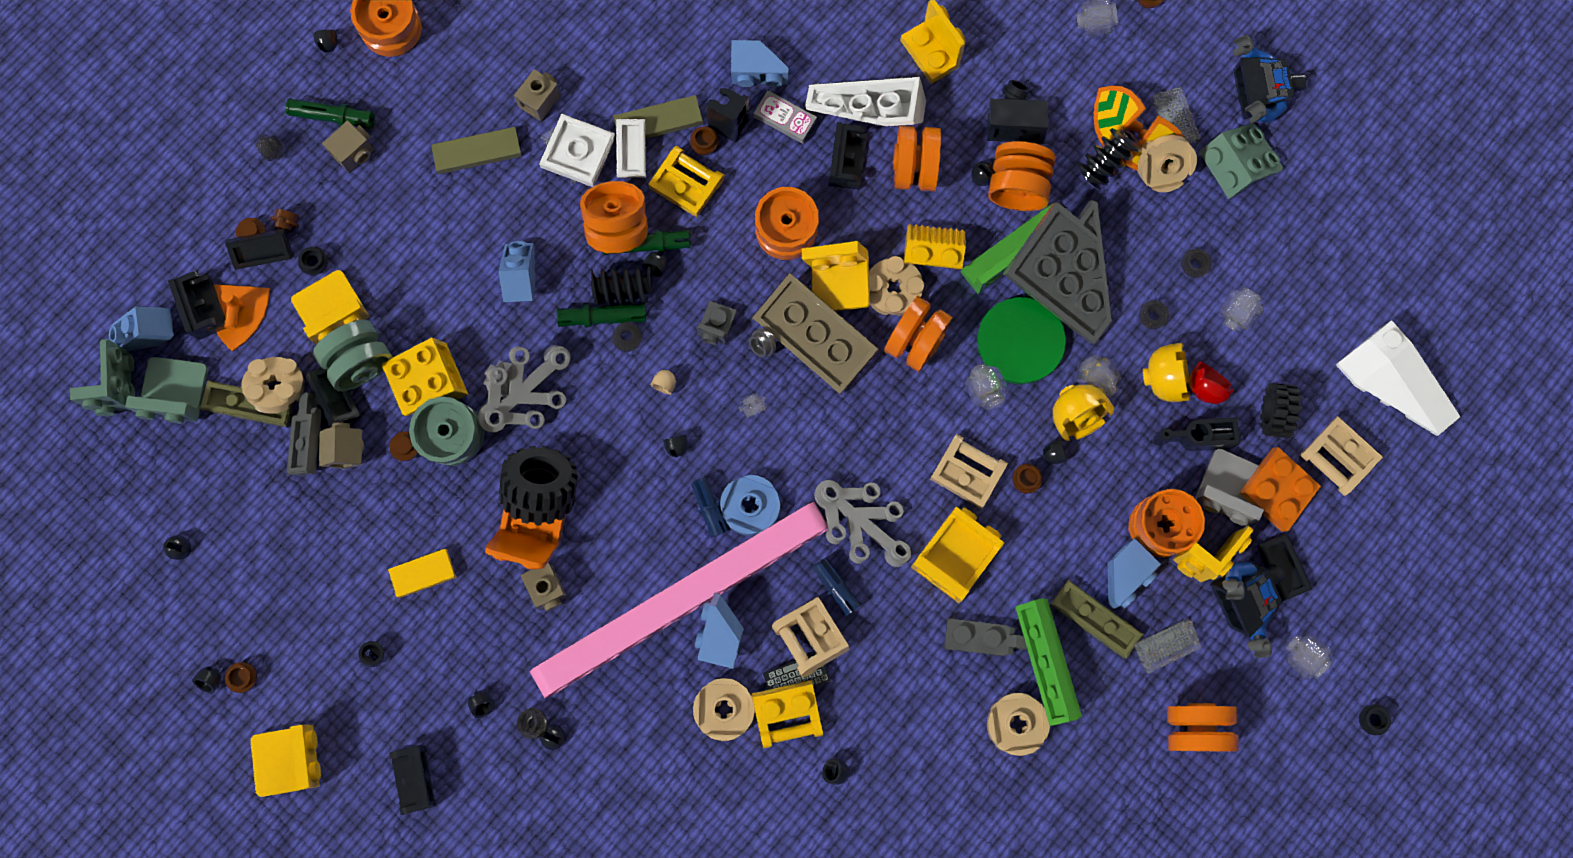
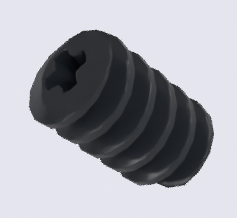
M1121 127V131L1114 128L1110 129L1113 136L1112 140L1105 136L1101 138L1105 145L1104 148L1096 144L1093 146L1097 154L1096 156L1089 153L1085 154L1089 162L1087 165L1081 161L1077 162L1082 175L1097 189H1101L1100 184L1106 185L1109 182L1108 176L1114 177L1117 174L1116 167L1122 169L1126 165L1124 159L1132 160L1134 158L1133 151L1140 152L1143 149L1139 141L1124 127Z
M639 266L635 268L634 275H631L628 268L624 267L622 276H619L616 267L612 268L610 276H607L604 268H601L599 277L595 276L592 269L591 290L595 304L597 306L601 305L603 297H605L607 304L612 305L615 296L620 305L625 303L627 296L630 302L635 304L638 295H640L643 303H647L650 295H652L651 266L647 267L645 275H642Z

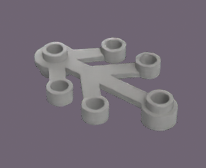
M558 345L550 346L544 353L545 362L523 381L524 364L529 361L530 355L528 350L523 347H513L509 352L511 360L509 394L501 402V385L507 380V372L498 366L491 367L487 372V379L489 381L488 402L480 408L477 416L480 427L488 432H498L506 424L527 425L530 428L538 429L544 423L542 413L536 410H530L527 413L509 411L516 404L548 405L554 409L562 408L566 403V397L562 392L552 390L549 393L531 391L555 369L561 370L568 366L570 353L566 348ZM521 350L523 358L517 361L515 355ZM559 353L563 355L561 363L556 362V356ZM499 370L501 378L498 381H494L493 374ZM558 394L559 402L553 405L552 398ZM497 413L498 419L491 423L489 420L490 415ZM537 414L538 421L535 424H531L530 418Z
M826 480L816 487L814 496L817 504L825 509L828 526L826 538L830 543L839 544L846 536L845 528L839 524L838 511L847 517L851 544L849 557L854 563H863L870 554L869 548L863 544L862 531L885 549V559L891 566L901 567L910 559L911 550L905 542L894 541L870 521L887 519L890 522L897 521L904 512L900 503L890 502L886 507L854 508L847 502L848 500L861 499L867 503L874 502L880 496V488L877 484L870 482L863 488H842L837 482ZM866 489H871L874 492V496L868 495ZM826 490L831 491L835 497H829L826 494ZM889 508L895 509L897 511V515H892L889 511ZM832 530L838 531L840 538L834 537ZM896 548L901 549L904 556L898 555ZM855 550H861L864 557H858Z

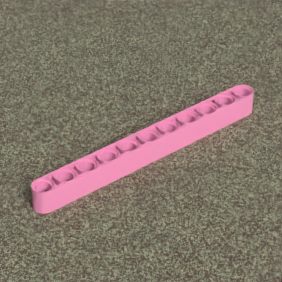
M815 502L802 507L534 667L530 674L543 697L548 698L703 606L705 602L711 601L714 593L723 594L828 530L825 518Z

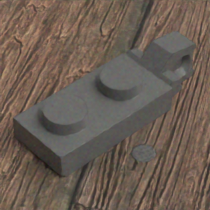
M313 393L300 394L299 411L296 416H292L287 463L288 475L303 476L316 474L322 409Z
M950 618L946 621L945 650L1003 657L1005 655L1012 656L1013 649L1028 650L1024 636L1015 635V628L1008 627V625Z

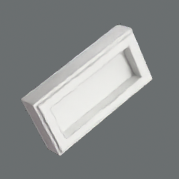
M616 119L617 178H646L645 119Z

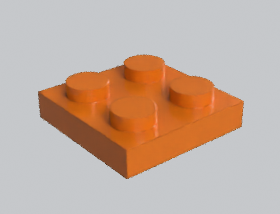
M1275 447L1270 450L1239 494L1250 504L1263 509L1262 515L1281 532L1289 531L1321 486L1279 447Z

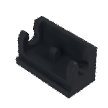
M721 88L719 90L720 94L728 97L729 102L723 105L716 100H709L706 105L708 126L736 143L750 120L749 96L745 94L741 96L727 88Z
M990 98L989 113L987 115V141L1044 143L1048 130V101Z
M837 122L829 186L860 190L867 139L864 127Z
M194 271L176 279L168 280L187 334L201 340L226 329L224 328L225 315L210 275L200 276L198 271Z
M425 745L390 752L389 755L390 759H392L400 803V815L436 807Z

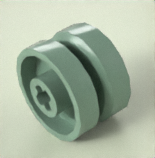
M369 320L353 321L335 329L321 339L314 348V357L323 369H328L327 378L337 391L355 389L368 383L384 371L382 364L393 358L387 346L383 342H378L380 335Z
M448 397L429 399L419 406L411 418L409 428L411 443L416 451L432 462L447 466L465 464L474 458L483 445L485 431L480 427L477 419L478 414L474 409L454 398Z

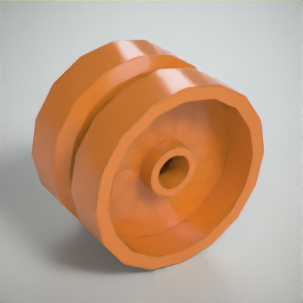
M412 0L352 1L350 9L352 23L368 49L376 54L387 57L403 55L411 50L420 39L422 31L421 18Z
M899 125L897 143L894 145L893 155L894 189L909 190L913 185L914 173L917 172V186L921 191L935 192L940 162V128L925 127L921 132L920 145H917V131L915 127Z
M609 181L595 185L582 195L580 210L584 221V234L587 243L593 249L604 253H622L640 246L647 238L649 229L645 215V198L642 191L634 184L624 181Z
M779 187L769 191L760 199L755 210V234L760 247L769 256L779 260H794L802 256V248L814 246L818 236V209L814 200L805 191L795 187Z
M916 296L911 302L884 348V352L897 359L903 356L909 346H912L906 359V365L917 372H920L929 358L934 356L945 338V332L953 319V316L940 309L934 312L928 322H925L931 309V303L919 296Z
M1187 703V706L1167 707V722L1172 726H1187L1188 731L1171 732L1168 734V751H1239V737L1234 732H1218V726H1234L1238 723L1237 707L1216 706L1215 703Z

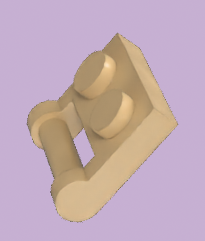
M1338 416L1300 453V456L1305 461L1310 460L1339 487L1338 491L1343 496L1348 495L1383 458ZM1322 446L1352 473L1348 479L1318 452Z
M956 434L930 480L982 509L1008 463L1002 459L997 461L964 442V438ZM956 451L993 471L991 476L988 477L953 457Z
M819 597L783 616L772 625L775 633L781 635L799 665L797 670L802 677L813 674L819 667L850 650L849 645ZM797 623L816 653L811 658H808L791 630V627Z

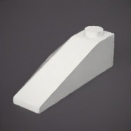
M920 77L809 85L805 107L809 111L882 126L914 125L923 122L926 98Z
M1392 320L1374 332L1336 364L1355 387L1381 399L1380 402L1386 406L1391 405L1405 414L1406 418L1436 436L1440 435L1460 418L1455 407L1412 342Z

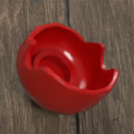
M1201 361L1197 363L1189 376L1191 391L1203 402L1214 405L1223 403L1229 399L1234 389L1229 391L1230 381Z

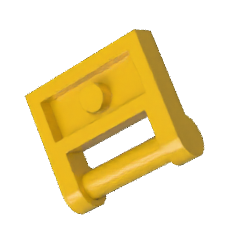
M675 146L648 186L649 189L693 216L698 217L715 190L722 184L725 175L718 170L716 172L710 170L684 154L683 149ZM679 163L708 181V183L704 186L677 170L674 166Z
M812 680L752 693L763 749L772 747L773 743L814 734V737L823 736ZM807 715L810 716L811 722L773 731L768 729V724Z

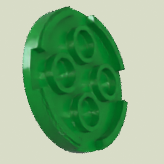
M1022 297L1004 300L991 308L983 318L977 334L978 353L987 368L997 378L1017 385L1032 384L1053 372L1063 357L1066 345L1065 332L1060 319L1036 300Z

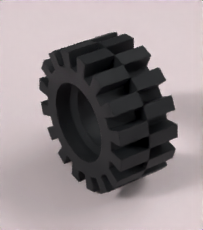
M1269 383L1268 388L1266 387L1265 389L1266 395H1263V405L1261 404L1262 414H1260V420L1262 422L1260 425L1263 428L1262 433L1265 436L1291 438L1294 435V430L1296 431L1297 429L1296 422H1299L1300 418L1298 416L1299 411H1301V406H1299L1301 402L1300 390L1297 385Z

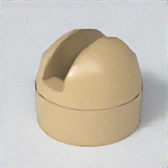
M661 370L656 373L650 385L664 394L671 395L676 386V379L669 370Z

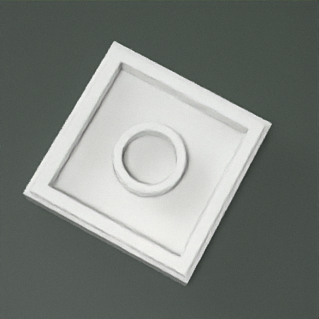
M561 114L539 165L543 169L594 187L615 140V133Z

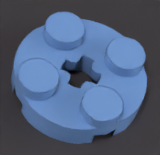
M747 475L738 478L726 486L721 496L720 506L723 519L733 531L746 536L757 535L774 525L779 516L780 501L778 493L773 485L763 477ZM755 498V504L759 506L758 510L746 513V508L742 505V502Z

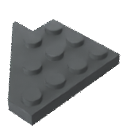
M1090 200L1080 215L1075 217L1061 204L1055 202L1028 237L1003 275L1090 344H1095L1112 321L1098 203L1095 200Z

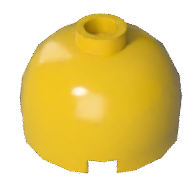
M1183 343L1169 344L1158 348L1150 356L1148 368H1143L1145 386L1151 385L1154 395L1167 402L1191 400V391L1187 392L1186 386L1189 383V372L1185 351H1182Z
M1069 385L1059 393L1060 396L1056 400L1052 412L1056 429L1063 439L1070 441L1068 436L1074 435L1076 440L1102 427L1106 423L1103 417L1107 413L1112 416L1114 406L1108 397L1093 385Z

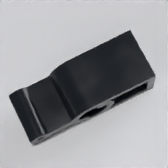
M1237 417L1198 419L1192 421L1181 431H1171L1166 428L1154 436V444L1161 446L1166 442H1180L1183 448L1188 451L1233 449L1240 444ZM1194 430L1200 434L1201 438L1198 441L1191 435V432Z

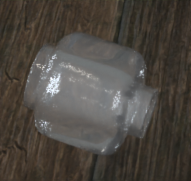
M1086 0L1082 3V12L1076 13L1078 29H1084L1088 37L1110 34L1114 31L1115 25H1119L1116 2L1111 3L1110 0Z
M1242 287L1241 290H1232L1219 309L1221 316L1225 318L1222 324L1235 332H1238L1240 328L1251 330L1264 312V305L1261 303L1263 298L1245 287Z
M1095 354L1084 360L1077 367L1079 372L1076 380L1080 385H1093L1099 388L1108 398L1118 391L1119 388L1116 385L1121 379V374L1108 357H1098Z
M986 364L974 367L965 381V386L973 404L980 408L983 407L985 410L994 409L1002 405L1007 396L1008 387L1000 369L995 366H987Z
M1308 634L1303 638L1297 635L1286 646V649L1289 651L1286 657L1287 664L1304 679L1309 680L1313 677L1317 680L1320 679L1334 663L1331 660L1332 650L1313 634Z

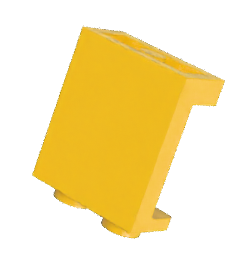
M957 507L954 508L911 566L912 569L957 603L963 601L973 584L999 549L1005 544L1000 539L1002 535L997 530L988 525L984 528L976 522L977 516L964 507L961 510Z

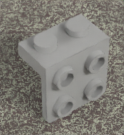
M1223 449L1215 450L1198 488L1195 500L1205 510L1224 514L1230 517L1231 521L1239 525L1249 526L1260 521L1264 510L1250 504L1239 494L1259 465Z

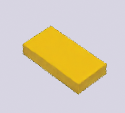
M447 549L388 569L397 598H402L457 578Z

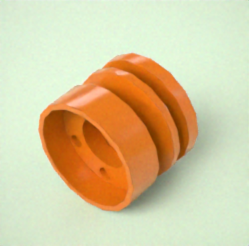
M1012 141L997 146L994 157L996 160L993 164L995 174L991 177L988 192L990 201L998 206L1018 211H1036L1046 208L1049 203L1052 186L1049 180L1053 176V167L1056 161L1054 152L1047 147L1029 142Z
M1166 489L1143 499L1134 507L1129 517L1128 530L1131 539L1135 538L1153 557L1165 558L1189 550L1195 542H1199L1204 532L1205 517L1200 504L1193 496L1182 490ZM1160 521L1162 524H1166L1167 529L1164 530L1158 527L1157 522Z

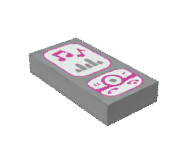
M770 91L766 92L754 112V118L802 144L817 121L816 116Z

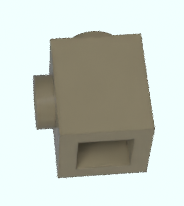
M533 69L514 94L518 107L539 121H542L561 96L557 80L546 72L541 74Z
M348 120L322 143L329 154L348 173L356 166L364 164L374 151L368 142L371 139L370 135L360 125L355 128Z
M333 423L331 428L320 431V467L349 469L362 464L364 442L361 429L350 428L348 423Z
M547 562L543 569H531L520 575L535 608L538 610L545 609L546 612L554 610L561 606V600L567 597L553 565Z

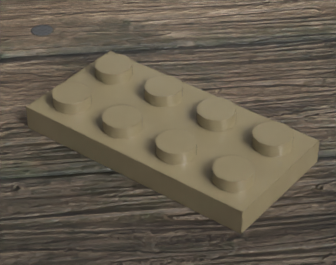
M791 273L788 274L753 316L756 322L771 332L779 342L839 394H842L880 350Z

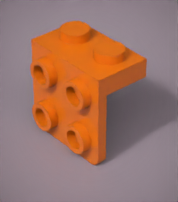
M503 510L500 529L486 545L485 553L499 561L509 560L522 564L527 569H543L559 547L565 518L562 520L555 519L552 524H547L546 522H543L541 525H535L533 522L526 524L522 523V519L518 518L515 520L510 517L511 512L506 513Z

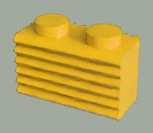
M909 224L905 240L904 263L962 269L966 249L965 231L963 229L961 231L958 229L953 231L952 228L947 230L946 227L943 229L938 227L936 229L934 226L930 228L929 226L924 227L921 225L919 227L917 224L914 226Z

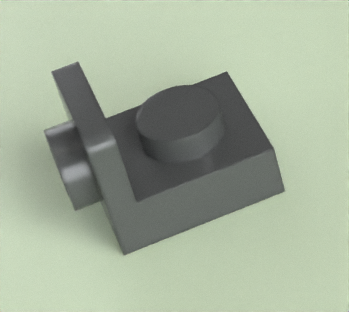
M709 301L703 319L697 326L698 336H701V340L711 345L721 343L725 345L737 315V310Z

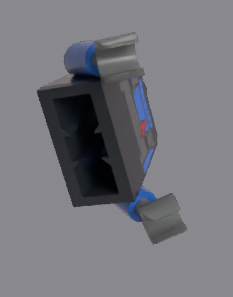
M1243 35L1233 40V43L1239 47L1233 51V55L1235 57H1243L1233 69L1243 120L1249 119L1251 124L1256 121L1271 123L1286 111L1287 105L1294 98V91L1305 90L1306 77L1304 73L1290 74L1288 62L1285 59H1277L1275 56L1257 49L1253 46L1251 38L1248 35Z
M1251 562L1234 563L1223 577L1210 583L1211 588L1230 628L1251 638L1248 642V647L1251 651H1255L1254 655L1256 658L1270 657L1272 646L1270 641L1266 639V626L1272 614L1281 605L1282 600L1276 585L1285 579V573L1276 564H1272L1265 569Z

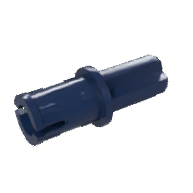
M700 478L693 481L691 486L700 506L698 513H702L710 537L713 538L728 532L719 509L720 502L716 503L708 480Z
M824 558L813 566V571L828 590L827 595L831 594L846 616L852 613L853 609L856 610L862 605L845 584L847 580H842L828 559Z

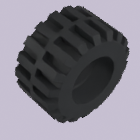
M529 446V449L520 448L517 450V453L509 454L507 460H504L502 463L500 474L499 501L500 504H503V510L506 513L511 512L510 517L515 520L518 518L522 519V523L526 524L529 522H533L535 525H541L543 522L552 524L555 519L562 520L565 518V514H569L572 511V506H574L578 479L576 465L570 461L568 455H561V451L557 449L550 450L546 446H542V448Z

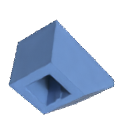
M732 40V84H737L741 87H751L754 84H766L769 87H780L782 84L788 85V67L761 41Z
M514 241L510 244H505L499 267L503 302L533 301L535 292L534 243Z
M135 306L114 322L109 330V339L128 352L160 346L174 336L170 308Z
M1135 538L1127 542L1107 563L1108 605L1112 609L1120 605L1126 608L1137 597L1134 591L1141 584L1144 587L1148 586L1158 576L1155 570L1161 564Z
M714 593L711 603L705 602L701 615V620L706 621L704 630L699 629L695 642V647L700 648L698 660L733 669L744 628L721 594Z

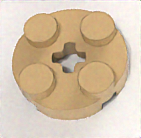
M1165 135L1154 141L1146 142L1142 147V154L1138 161V174L1144 183L1154 191L1170 192L1176 190L1184 184L1182 181L1187 175L1191 176L1195 171L1197 164L1196 152L1183 136ZM1167 159L1173 160L1166 169L1163 168L1162 164Z
M898 256L878 262L869 271L870 305L880 314L902 316L915 297L922 296L924 282L919 270L913 264L904 263V260ZM888 282H899L901 292H888Z
M270 357L251 361L242 379V391L246 400L256 410L263 413H280L289 409L291 403L295 400L297 402L300 400V394L304 393L305 381L296 362L282 357ZM271 381L281 382V384L275 385V388L272 390L267 385Z
M726 678L713 680L704 686L697 694L693 705V715L698 727L707 736L719 741L733 740L744 734L751 725L755 714L753 699L747 688L735 680ZM725 700L728 706L733 707V713H728L726 719H721V714L716 713L715 708L716 706H721V701Z
M1013 693L1001 697L991 706L987 717V730L990 739L999 750L1010 755L1023 756L1035 752L1044 743L1050 730L1043 705L1036 699L1023 693ZM1019 715L1020 720L1026 721V726L1022 727V733L1019 734L1016 733L1014 728L1010 727V722L1014 721V716Z

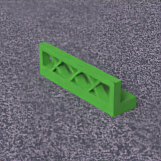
M1051 205L961 269V274L977 294H980L1004 276V271Z
M1041 598L1015 606L1049 725L1052 726L1082 717L1048 599Z

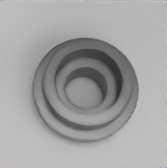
M758 328L752 333V336L749 338V345L757 356H771L775 353L776 340L771 332Z

